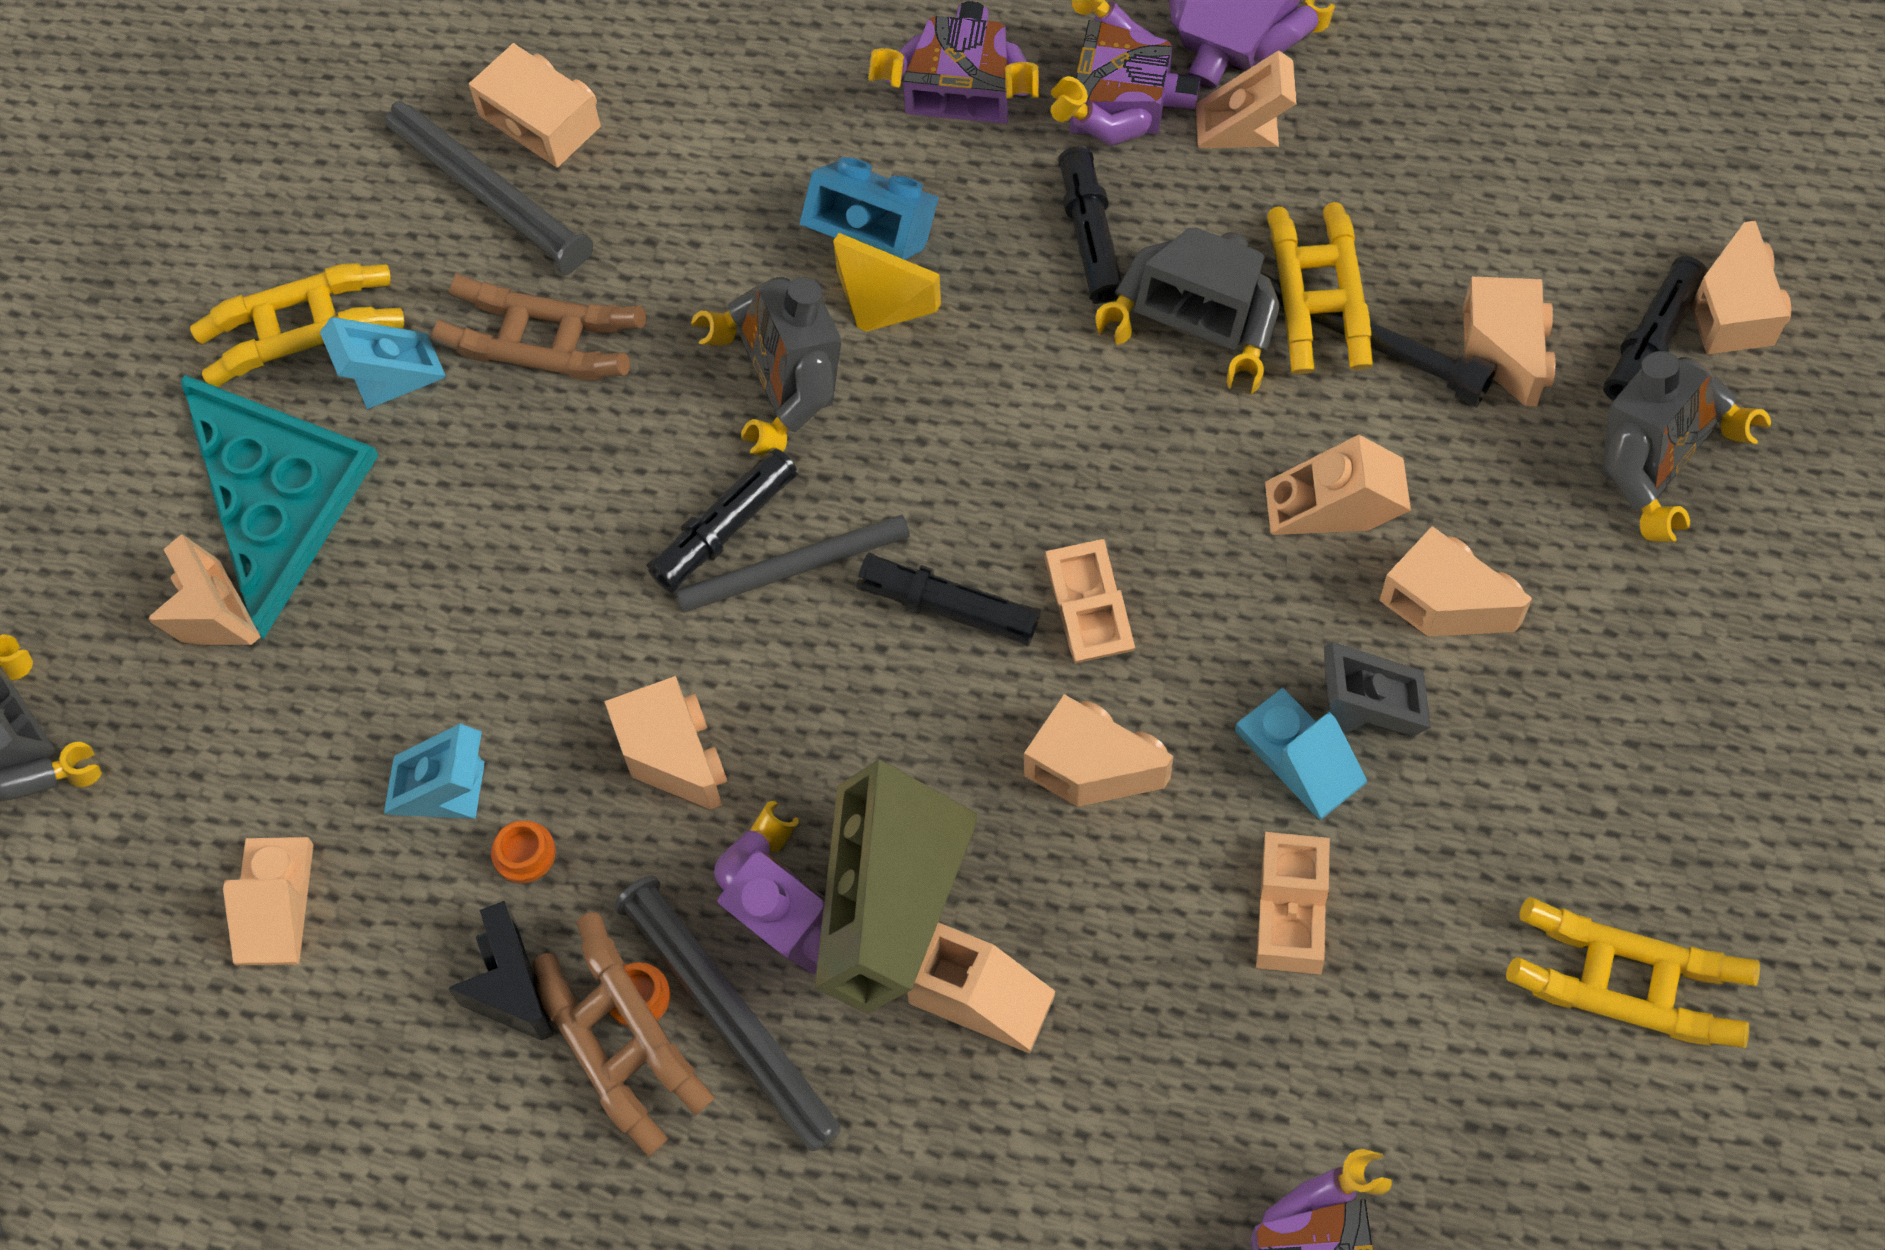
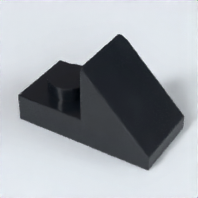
M502 901L481 909L480 913L486 932L477 935L476 940L488 972L449 987L450 992L460 1006L542 1041L554 1036L548 1016L541 1005L537 993V983L517 922L506 902Z

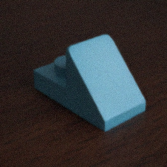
M331 317L320 331L337 375L355 380L367 409L446 377L427 333Z
M1283 687L1236 723L1235 732L1319 820L1323 819L1367 783V779L1336 718L1328 712L1316 722Z
M460 723L395 755L384 814L476 819L485 763L478 755L482 731Z

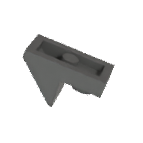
M1335 642L1324 646L1328 712L1336 718L1344 734L1366 723L1406 735H1417L1431 728L1424 671Z

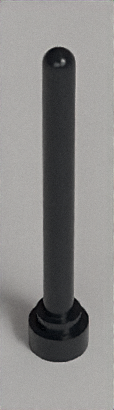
M1263 274L1270 278L1279 306L1284 308L1280 281ZM1343 312L1310 314L1312 321L1345 335ZM1370 321L1372 348L1447 381V388L1455 391L1456 399L1476 408L1479 406L1484 398L1480 397L1481 392L1486 394L1492 385L1498 367L1497 364L1476 355L1472 359L1461 356L1459 360H1456Z

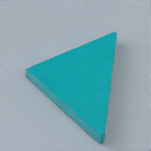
M184 375L180 382L192 415V424L201 455L206 464L211 482L210 487L220 521L224 527L238 585L243 594L248 614L259 632L260 638L264 639L379 455L375 447Z

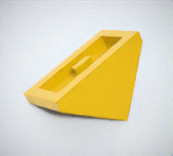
M837 234L833 240L837 273L857 328L868 332L937 312L941 305L940 274L844 234Z

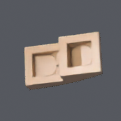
M1100 539L1045 551L1046 567L1074 663L1077 664L1134 651L1135 645L1121 590L1117 591L1105 540Z
M1265 832L1256 968L1322 974L1325 957V911L1329 892L1330 838Z

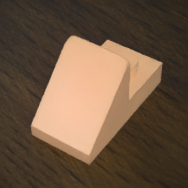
M1278 50L1198 101L1196 106L1198 147H1279L1277 116L1297 104L1293 60Z
M183 534L164 548L175 571L171 575V580L178 589V592L150 615L149 620L152 624L180 642L198 645H252L261 637L220 560Z
M309 837L245 839L240 880H225L223 886L232 958L235 966L299 964L314 845Z

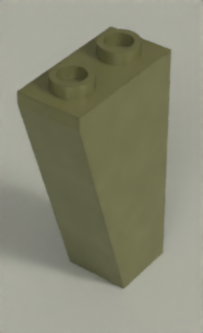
M880 759L837 785L815 989L867 1014L912 990L974 832L977 813Z

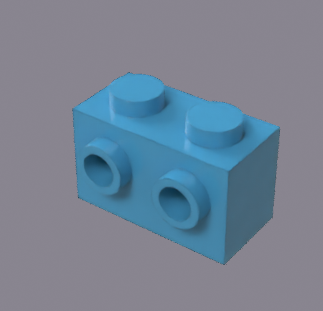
M841 157L836 162L812 171L799 225L834 238L838 233H841L904 260L923 251L927 244L939 197L922 191L923 185L920 182L898 175L890 176V179L871 172L872 166L869 163L851 157Z

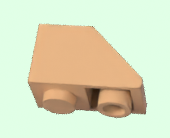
M1756 221L1743 223L1704 276L1691 305L1706 354L1774 346L1785 324L1790 321V297L1786 290H1780L1774 273L1772 247L1768 242H1763Z
M1472 276L1463 305L1464 355L1469 359L1476 355L1497 364L1498 367L1494 380L1524 406L1537 407L1543 388L1552 387L1556 366L1555 353L1547 352L1545 346V338L1550 337L1552 330L1553 306L1552 303H1543L1542 279Z
M1359 434L1265 481L1270 533L1272 535L1369 531L1411 511L1404 458Z
M1432 526L1386 575L1379 601L1430 637L1515 632L1523 623L1532 597L1524 592L1521 585L1513 577L1494 571L1476 558L1464 542L1455 537H1447Z
M676 676L604 701L632 778L710 810L722 806L717 786L727 782L723 766L715 746L703 750L697 732L708 728L696 694L683 697Z
M1065 694L1024 752V776L1077 807L1164 789L1171 779L1173 755L1168 753L1166 747L1154 736L1142 731H1137L1134 734L1113 722L1110 714L1099 705L1090 701L1079 703Z
M938 922L913 988L907 992L910 1005L1030 1054L1054 1000L1055 990L995 945Z

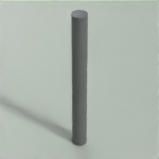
M899 515L675 591L681 609L685 613L910 537L909 529L904 516Z

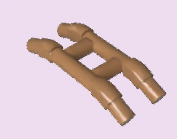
M455 273L448 294L475 304L474 307L489 313L505 316L498 337L494 338L491 334L480 333L467 327L463 329L438 319L430 340L457 350L456 353L473 360L490 362L492 360L568 374L570 378L581 380H602L606 376L627 375L630 370L629 357L626 353L601 354L599 351L584 352L575 350L583 327L587 331L597 333H619L622 329L643 328L646 324V312L639 305L617 307L616 304L598 305L590 303L589 305L511 292L509 288L498 287L486 281L481 283ZM529 318L560 323L551 348L520 343Z
M589 912L578 919L577 926L583 941L581 949L586 964L595 979L600 980L601 984L578 1004L572 994L568 980L563 977L557 956L552 953H544L536 957L532 964L538 981L537 993L550 1021L556 1023L601 1097L600 1103L609 1118L623 1134L627 1132L649 1157L668 1140V1137L646 1114L648 1110L635 1097L629 1085L623 1083L647 1062L661 1083L670 1093L673 1091L695 1116L709 1105L715 1096L693 1073L695 1069L682 1056L677 1046L671 1044L624 969L625 964L616 950L613 939L609 938L602 916L596 912ZM616 1006L635 1037L609 1059L591 1028Z

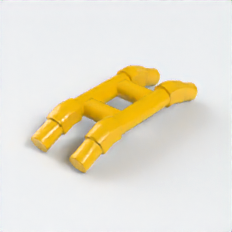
M1338 202L1329 203L1323 209V218L1327 226V236L1330 243L1327 245L1297 247L1298 240L1293 220L1290 219L1286 208L1280 206L1273 207L1267 213L1270 238L1274 254L1276 255L1285 311L1291 373L1295 375L1309 374L1315 371L1310 314L1343 312L1350 369L1365 370L1373 367L1370 318L1363 294L1354 244L1353 225L1343 205ZM1336 268L1339 289L1304 291L1301 269Z
M359 263L338 264L325 268V272L245 297L243 295L235 296L216 305L210 310L208 315L190 326L193 337L200 344L209 342L225 331L228 333L241 324L251 322L252 318L259 340L255 341V339L239 343L224 352L222 358L202 370L205 382L215 387H220L236 376L241 377L252 369L264 366L265 362L324 344L320 331L331 317L403 329L404 315L401 308L374 309L373 307H356L338 312V316H336L330 296L332 293L337 295L344 292L361 291L362 288L389 286L391 280L388 265L361 266ZM308 301L314 323L281 333L275 311Z
M1534 897L1527 898L1522 904L1519 913L1521 921L1545 931L1547 936L1579 948H1584L1585 946L1588 947L1581 982L1578 978L1564 975L1551 968H1542L1520 957H1515L1508 965L1506 979L1509 982L1531 991L1534 996L1549 1003L1569 1009L1571 1007L1669 1034L1670 1038L1708 1046L1718 1044L1746 1048L1749 1038L1748 1021L1714 1017L1710 1013L1696 1012L1681 1007L1675 1009L1674 1003L1680 973L1682 977L1715 984L1727 982L1757 986L1760 974L1759 960L1726 956L1723 952L1708 951L1692 946L1686 948L1593 922L1591 918L1577 915L1564 908H1555ZM1614 955L1654 966L1647 1000L1607 989Z

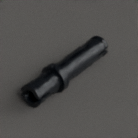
M1077 146L1063 151L1058 157V165L1061 167L1067 193L1063 199L1066 215L1073 219L1079 252L1089 288V299L1092 300L1093 304L1117 301L1119 296L1115 291L1122 280L1105 213L1109 204L1107 193L1098 184L1093 163V153L1087 147Z
M1688 256L1676 258L1637 330L1626 335L1620 346L1622 356L1610 377L1606 379L1603 387L1604 393L1612 401L1617 398L1640 371L1641 363L1647 355L1656 351L1669 352L1667 346L1679 324L1684 319L1704 276L1708 272L1706 266L1701 261Z
M772 447L749 472L745 473L707 511L698 518H689L681 526L682 533L676 540L646 565L653 579L665 590L673 593L708 558L712 561L715 560L724 551L723 544L728 538L749 521L779 490L784 488L798 475L796 472L797 468L792 460L781 450Z
M872 553L866 555L858 575L862 580L859 579L856 585L857 590L880 595L905 604L906 610L919 615L921 610L937 614L953 621L1006 637L1028 647L1038 625L1036 620L1040 618L1041 609L1018 604L1002 597L935 576L934 569L921 565L919 570L891 562Z

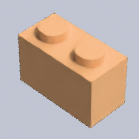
M514 43L469 83L478 115L556 168L601 127L596 109V97L586 84L577 79L571 81L557 72L546 58L540 54L531 55Z

